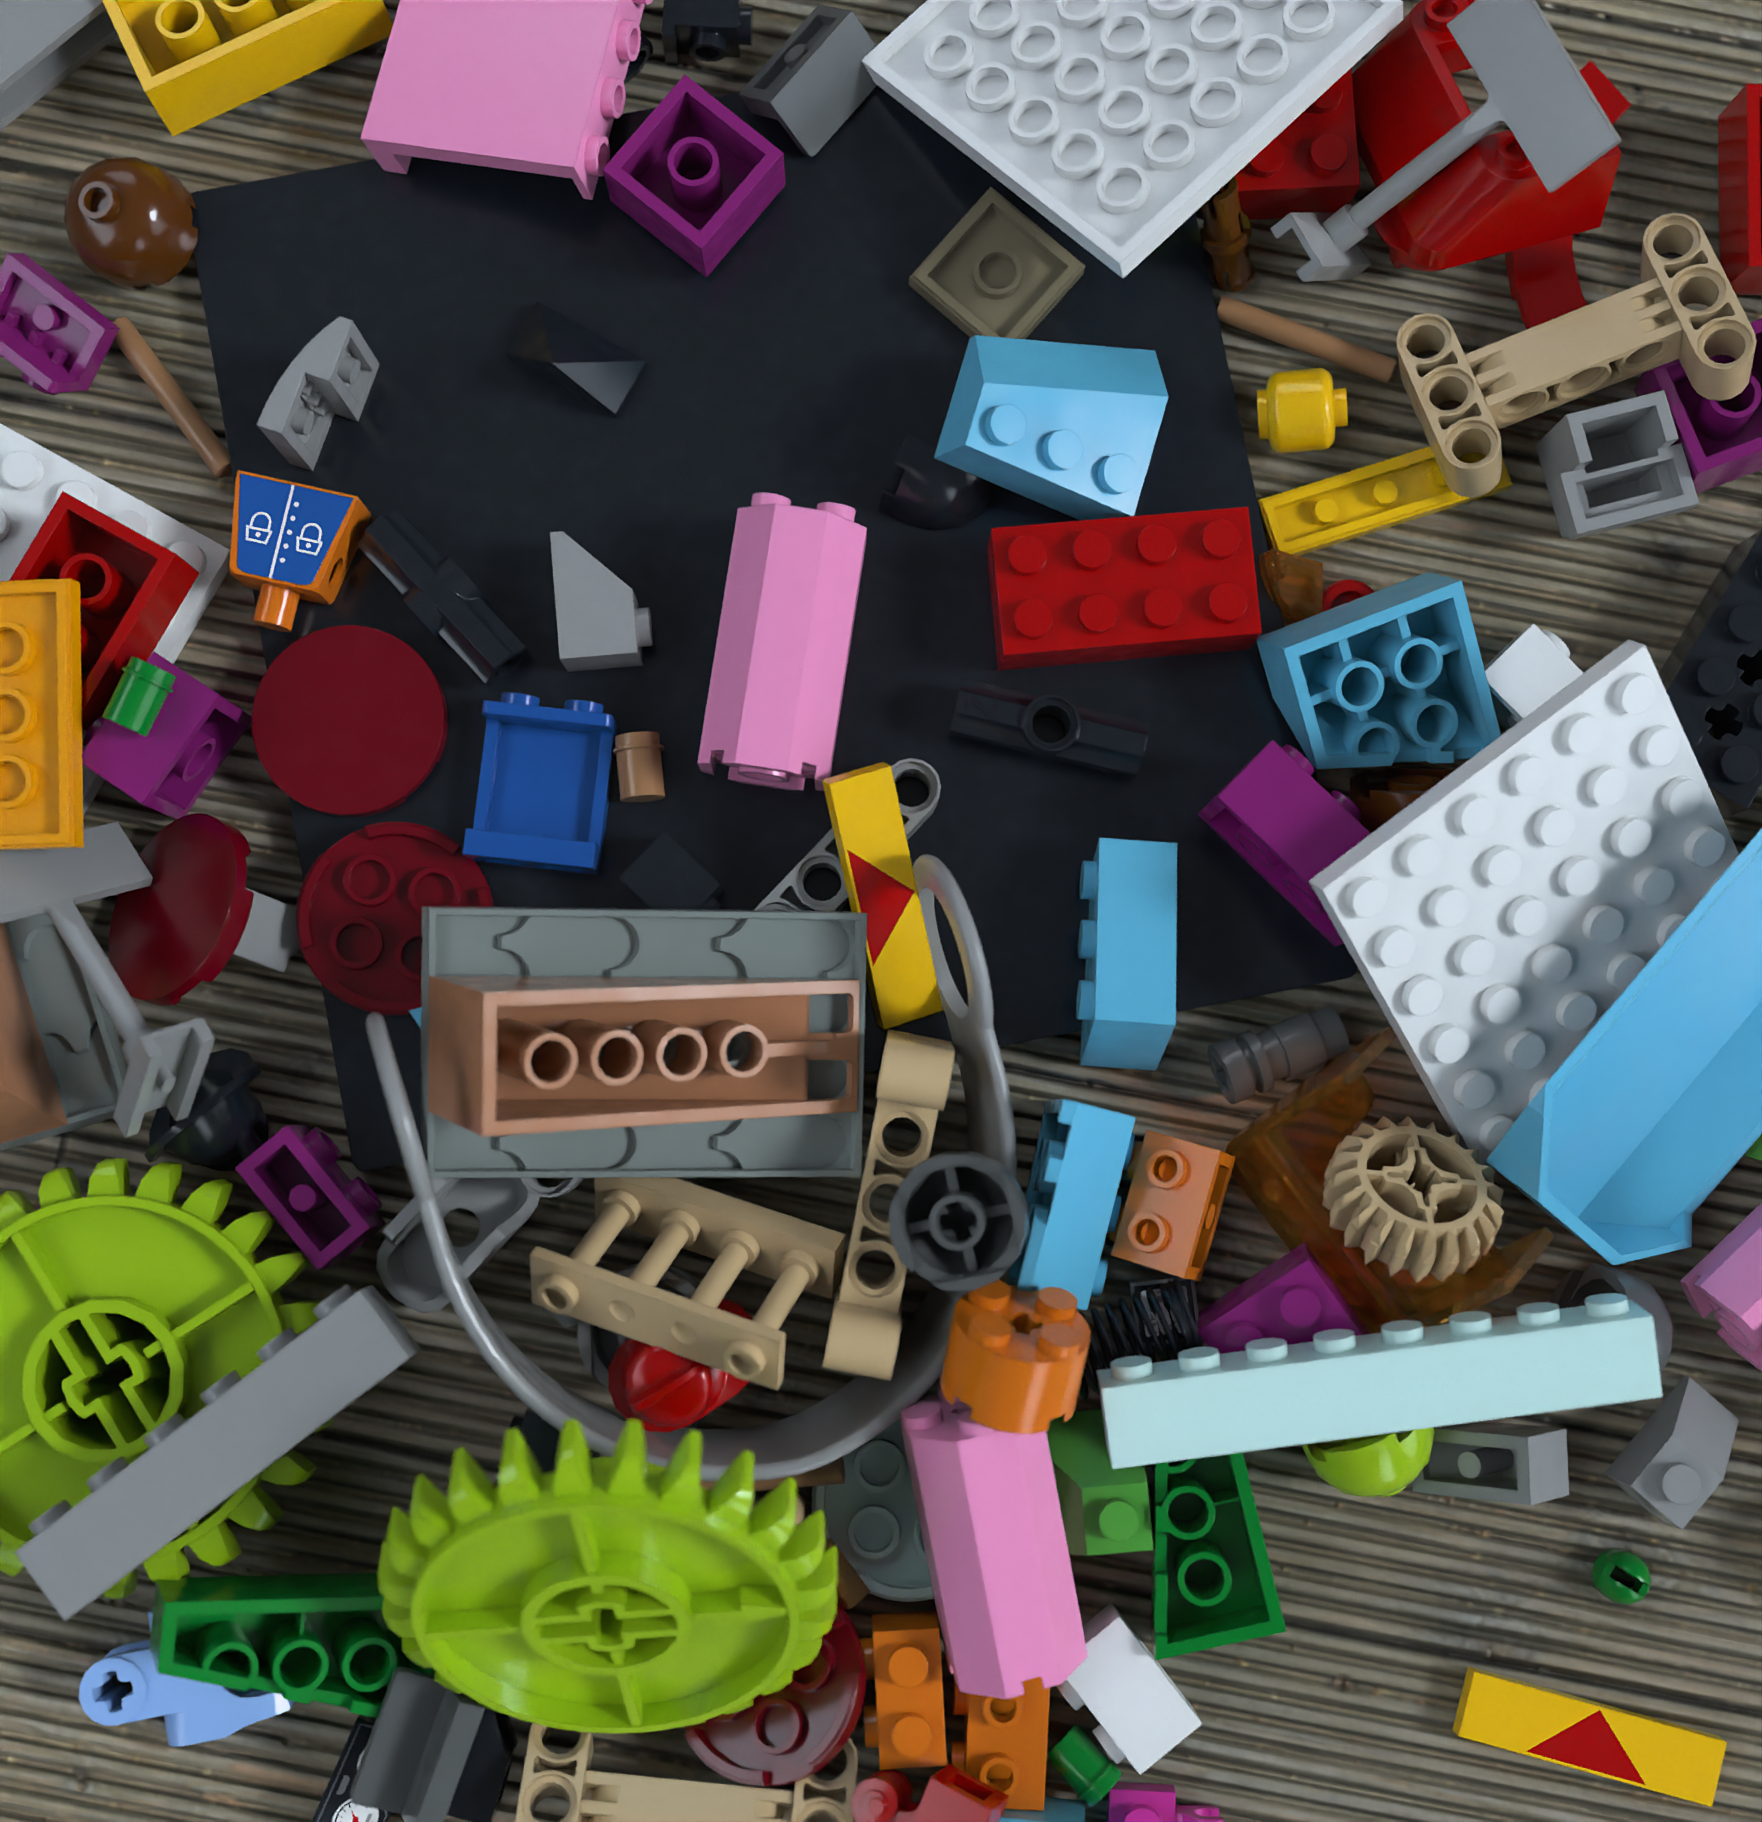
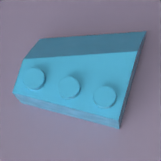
M975 335L969 339L934 458L1079 520L1134 516L1169 397L1155 350Z
M1426 572L1259 636L1256 640L1272 697L1311 765L1316 769L1391 766L1392 763L1422 761L1431 764L1454 763V760L1471 759L1501 736L1462 580Z
M1066 1099L1048 1100L1045 1102L1025 1195L1028 1205V1234L1019 1257L1010 1266L1007 1285L1017 1286V1290L1027 1292L1040 1290L1045 1287L1065 1289L1077 1298V1309L1087 1310L1090 1296L1098 1298L1101 1296L1108 1261L1100 1257L1106 1233L1114 1232L1117 1225L1121 1196L1116 1194L1122 1170H1127L1134 1144V1133L1132 1131L1136 1117Z

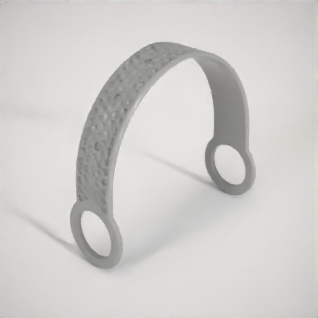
M930 854L921 855L914 862L913 872L942 1008L947 1018L963 1084L967 1114L968 1151H975L999 1161L1016 1178L1017 1157L1013 1108L993 1027L992 992L982 946L969 908L951 872L937 857ZM934 894L947 915L960 951L967 983L968 1006L965 1004L954 983L945 959L936 923ZM377 1012L369 1014L366 1019L367 1031L395 1132L435 1264L459 1319L488 1364L527 1406L559 1431L562 1430L565 1420L577 1419L589 1449L606 1457H613L619 1437L627 1423L624 1416L569 1390L530 1361L494 1322L465 1276L444 1224L384 1018ZM935 1286L930 1288L924 1301L900 1333L890 1381L858 1375L819 1403L796 1415L767 1424L729 1429L680 1428L672 1432H648L643 1429L646 1461L666 1467L673 1453L690 1429L701 1432L702 1437L700 1481L716 1482L745 1449L754 1453L753 1481L799 1475L839 1459L871 1440L894 1423L901 1416L902 1410L915 1404L941 1376L954 1308L957 1301L968 1291H944Z

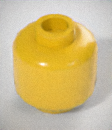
M1323 368L1273 373L1267 381L1266 389L1257 390L1259 440L1269 439L1272 449L1281 454L1328 449L1335 439V427L1348 426L1346 388L1333 389L1332 376Z

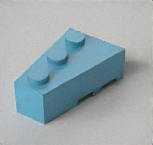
M1099 838L1093 861L1083 860L1080 875V899L1090 900L1088 920H1081L1078 938V958L1086 959L1085 980H1079L1076 1003L1077 1020H1082L1080 1065L1156 1071L1176 1026L1177 843Z

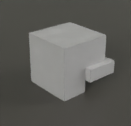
M1665 390L1567 414L1535 445L1562 539L1569 537L1570 541L1689 511L1699 504L1682 443L1670 446L1679 438Z

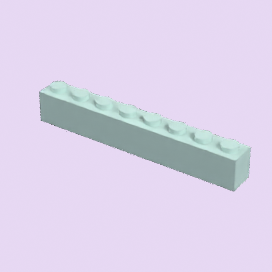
M1617 1293L1592 1295L1585 1298V1306L1559 1309V1305L1555 1303H1528L1517 1308V1315L1491 1318L1489 1313L1482 1311L1461 1312L1451 1315L1449 1317V1324L1423 1327L1421 1322L1415 1320L1393 1321L1382 1325L1381 1333L1355 1336L1352 1330L1331 1329L1314 1334V1342L1287 1345L1284 1339L1263 1338L1248 1342L1245 1345L1246 1351L1219 1354V1350L1214 1347H1195L1179 1352L1178 1360L1151 1363V1358L1147 1356H1128L1112 1361L1110 1369L1096 1370L1106 1445L1112 1469L1663 1397L1653 1316L1634 1301L1628 1300L1626 1295Z

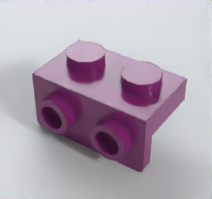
M8 253L0 268V357H4L23 372V380L40 392L56 395L58 393L88 390L120 328L24 253Z

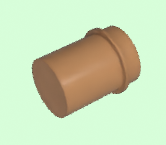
M641 731L615 736L616 748L613 749V754L617 758L620 801L634 803L665 798L661 751L664 750V746L660 744L659 733Z

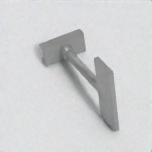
M1476 0L1446 24L1488 92V100L1354 206L1345 204L1335 213L1290 212L1270 228L1276 239H1299L1311 260L1296 271L1302 282L1353 279L1372 265L1359 244V241L1369 234L1368 226L1502 123H1507L1548 192L1557 190L1622 142L1535 0Z
M117 821L83 829L84 848L0 851V924L37 914H47L50 916L124 1039L125 1043L122 1046V1052L127 1058L129 1066L113 1118L124 1137L127 1138L138 1134L146 1112L167 1106L175 1121L188 1118L215 1037L203 1017L160 1030L150 1028L76 907V904L151 885L153 877Z

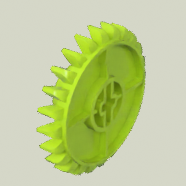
M126 1158L105 1159L97 1164L89 1178L87 1197L82 1198L79 1182L72 1167H59L48 1171L42 1177L38 1191L40 1209L35 1211L30 1200L21 1190H7L0 1195V1540L2 1541L0 1545V1571L15 1577L27 1570L14 1552L35 1537V1534L29 1528V1525L64 1499L67 1500L72 1508L93 1493L86 1483L92 1476L121 1456L124 1457L129 1465L150 1450L143 1440L150 1432L177 1413L187 1422L207 1406L200 1395L213 1384L234 1370L243 1379L263 1364L257 1352L267 1343L291 1327L298 1335L319 1321L313 1309L324 1300H304L284 1304L279 1293L280 1290L296 1279L308 1266L310 1260L302 1251L271 1257L260 1262L253 1254L266 1238L276 1221V1218L269 1210L247 1214L236 1219L226 1228L217 1223L228 1203L233 1183L225 1179L206 1182L192 1192L183 1205L175 1202L181 1182L182 1165L176 1162H161L154 1165L141 1179L136 1194L129 1195L130 1174L128 1161ZM129 1364L133 1376L121 1383L117 1371ZM334 1417L313 1433H316L326 1428L327 1426L333 1424ZM291 1449L143 1562L149 1578L156 1584L157 1580H179L181 1577H191L189 1562L183 1548L187 1545L199 1559L212 1566H224L242 1554L241 1548L225 1520L231 1518L242 1527L257 1531L270 1529L282 1519L284 1513L277 1503L259 1487L261 1482L264 1480L276 1485H296L312 1477L316 1466L302 1454ZM137 1568L105 1591L103 1595L111 1599H124L135 1592L138 1577Z
M567 1419L561 1430L555 1473L542 1475L530 1449L517 1428L509 1429L505 1432L498 1488L493 1485L464 1447L454 1452L448 1498L421 1473L415 1479L410 1515L397 1506H394L391 1511L386 1542L383 1541L377 1580L379 1592L384 1597L382 1606L384 1619L388 1628L403 1638L402 1651L411 1661L422 1667H433L435 1669L434 1681L446 1689L459 1694L464 1693L491 1711L504 1713L542 1726L588 1733H642L705 1723L706 1720L721 1714L726 1715L739 1712L753 1706V1698L758 1694L768 1695L780 1691L790 1684L793 1670L812 1663L818 1655L822 1635L830 1631L837 1611L838 1550L837 1545L824 1549L825 1515L821 1509L795 1525L796 1481L791 1477L783 1481L750 1510L753 1501L754 1453L746 1449L723 1472L711 1489L708 1490L700 1487L701 1432L690 1429L673 1453L667 1466L663 1467L646 1461V1445L640 1420L629 1419L615 1447L613 1457L602 1456L591 1459L589 1447L578 1420Z

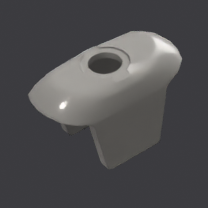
M520 1178L431 1179L443 1220L450 1211L464 1208L473 1212L479 1221V1234L471 1244L467 1246L452 1244L469 1282L529 1219L538 1206L539 1196L528 1191ZM414 1197L382 1231L387 1237L377 1252L376 1270L383 1285L396 1300L406 1307L424 1314L439 1311L451 1301L435 1264L416 1197Z

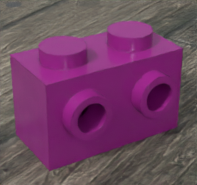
M286 1125L235 1167V1169L319 1271L339 1264L386 1225L385 1221L377 1213V1210L382 1207V1203L364 1180L356 1177L351 1181L336 1162L342 1156L341 1152L323 1130L315 1127L310 1131L306 1125Z

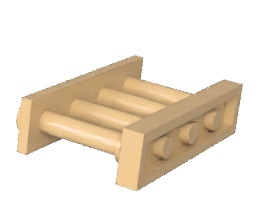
M675 1177L594 1178L596 1221L570 1256L567 1257L538 1246L530 1254L531 1296L533 1304L542 1306L553 1313L570 1316L651 1346H660L676 1355L730 1373L741 1380L752 1381L778 1390L783 1382L786 1333L780 1331L779 1328L803 1290L832 1299L842 1282L845 1234ZM622 1228L656 1239L629 1278L595 1266ZM682 1248L716 1260L690 1299L656 1288V1285ZM742 1269L777 1280L752 1321L716 1309Z

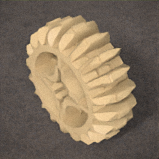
M1383 1116L1373 1126L1361 1123L1351 1136L1346 1135L1343 1142L1337 1145L1333 1157L1330 1159L1324 1172L1325 1181L1323 1186L1325 1189L1323 1191L1324 1199L1322 1206L1330 1210L1329 1227L1345 1231L1344 1247H1361L1365 1251V1265L1377 1259L1388 1265L1390 1277L1400 1271V1269H1405L1409 1271L1416 1283L1427 1276L1429 1272L1436 1279L1443 1282L1454 1271L1464 1275L1469 1268L1474 1266L1476 1261H1480L1481 1257L1489 1252L1502 1224L1501 1217L1504 1210L1500 1206L1504 1190L1493 1184L1494 1168L1478 1165L1479 1149L1465 1150L1458 1145V1133L1445 1137L1436 1132L1434 1121L1426 1128L1416 1127L1409 1116L1396 1126L1390 1119Z

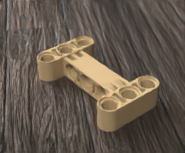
M1669 213L1661 215L1649 224L1644 232L1642 242L1641 284L1470 353L1464 354L1453 327L1447 319L1438 314H1419L1405 321L1399 329L1396 338L1401 380L1444 480L1453 492L1460 496L1473 498L1485 495L1498 484L1502 474V448L1499 429L1679 359L1692 387L1699 395L1709 400L1722 401L1732 399L1742 393L1748 385L1757 342L1755 332L1702 226L1695 218L1682 213ZM1672 252L1679 253L1683 256L1679 258L1670 259L1664 258L1660 255ZM1692 303H1701L1709 308L1696 311L1684 306ZM1425 350L1439 352L1430 358L1415 357L1417 353ZM1721 354L1729 355L1736 360L1731 363L1722 364L1716 363L1709 358ZM1450 400L1462 403L1456 409L1448 411L1440 410L1436 407L1442 402ZM1470 452H1478L1486 456L1476 463H1464L1458 460L1459 457Z
M887 1030L875 1098H878L842 1283L835 1294L826 1340L823 1368L888 1381L891 1380L901 1330V1297L907 1267L900 1261L890 1238L889 1216L878 1213L872 1207L869 1198L872 1191L882 1184L900 1186V1183L916 1165L929 1158L938 1110H944L952 1074L955 1049L951 1041ZM897 1117H906L913 1120L921 1131L918 1143L906 1151H897L890 1148L882 1136L885 1125ZM882 1250L893 1258L895 1267L888 1277L881 1280H871L860 1273L857 1266L858 1259L867 1251Z
M532 1723L515 1822H538L533 1818V1813L539 1802L548 1796H559L570 1803L567 1815L559 1822H853L851 1800L852 1794L856 1789L857 1749L849 1737L843 1748L835 1756L841 1761L845 1770L837 1779L824 1781L812 1774L805 1779L795 1782L794 1791L591 1771L594 1753L592 1733L576 1731L581 1737L575 1748L565 1754H555L547 1750L544 1745L548 1736L558 1728Z

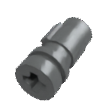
M1329 1005L1308 1014L1304 1012L1268 1026L1265 1031L1257 1034L1250 1030L1236 1035V1042L1232 1038H1227L1209 1045L1207 1052L1211 1070L1222 1094L1230 1104H1236L1254 1097L1255 1089L1259 1093L1273 1089L1274 1081L1284 1078L1288 1082L1323 1068L1322 1065L1326 1064L1327 1060L1349 1051V1040L1339 1015Z

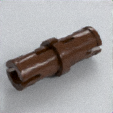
M1234 176L1225 184L1226 191L1222 187L1201 206L1204 228L1200 229L1203 247L1210 253L1212 258L1216 286L1220 290L1226 291L1228 284L1225 273H1227L1231 292H1237L1248 287L1254 280L1255 274L1248 250V237H1251L1252 234L1248 217L1241 211L1238 183Z

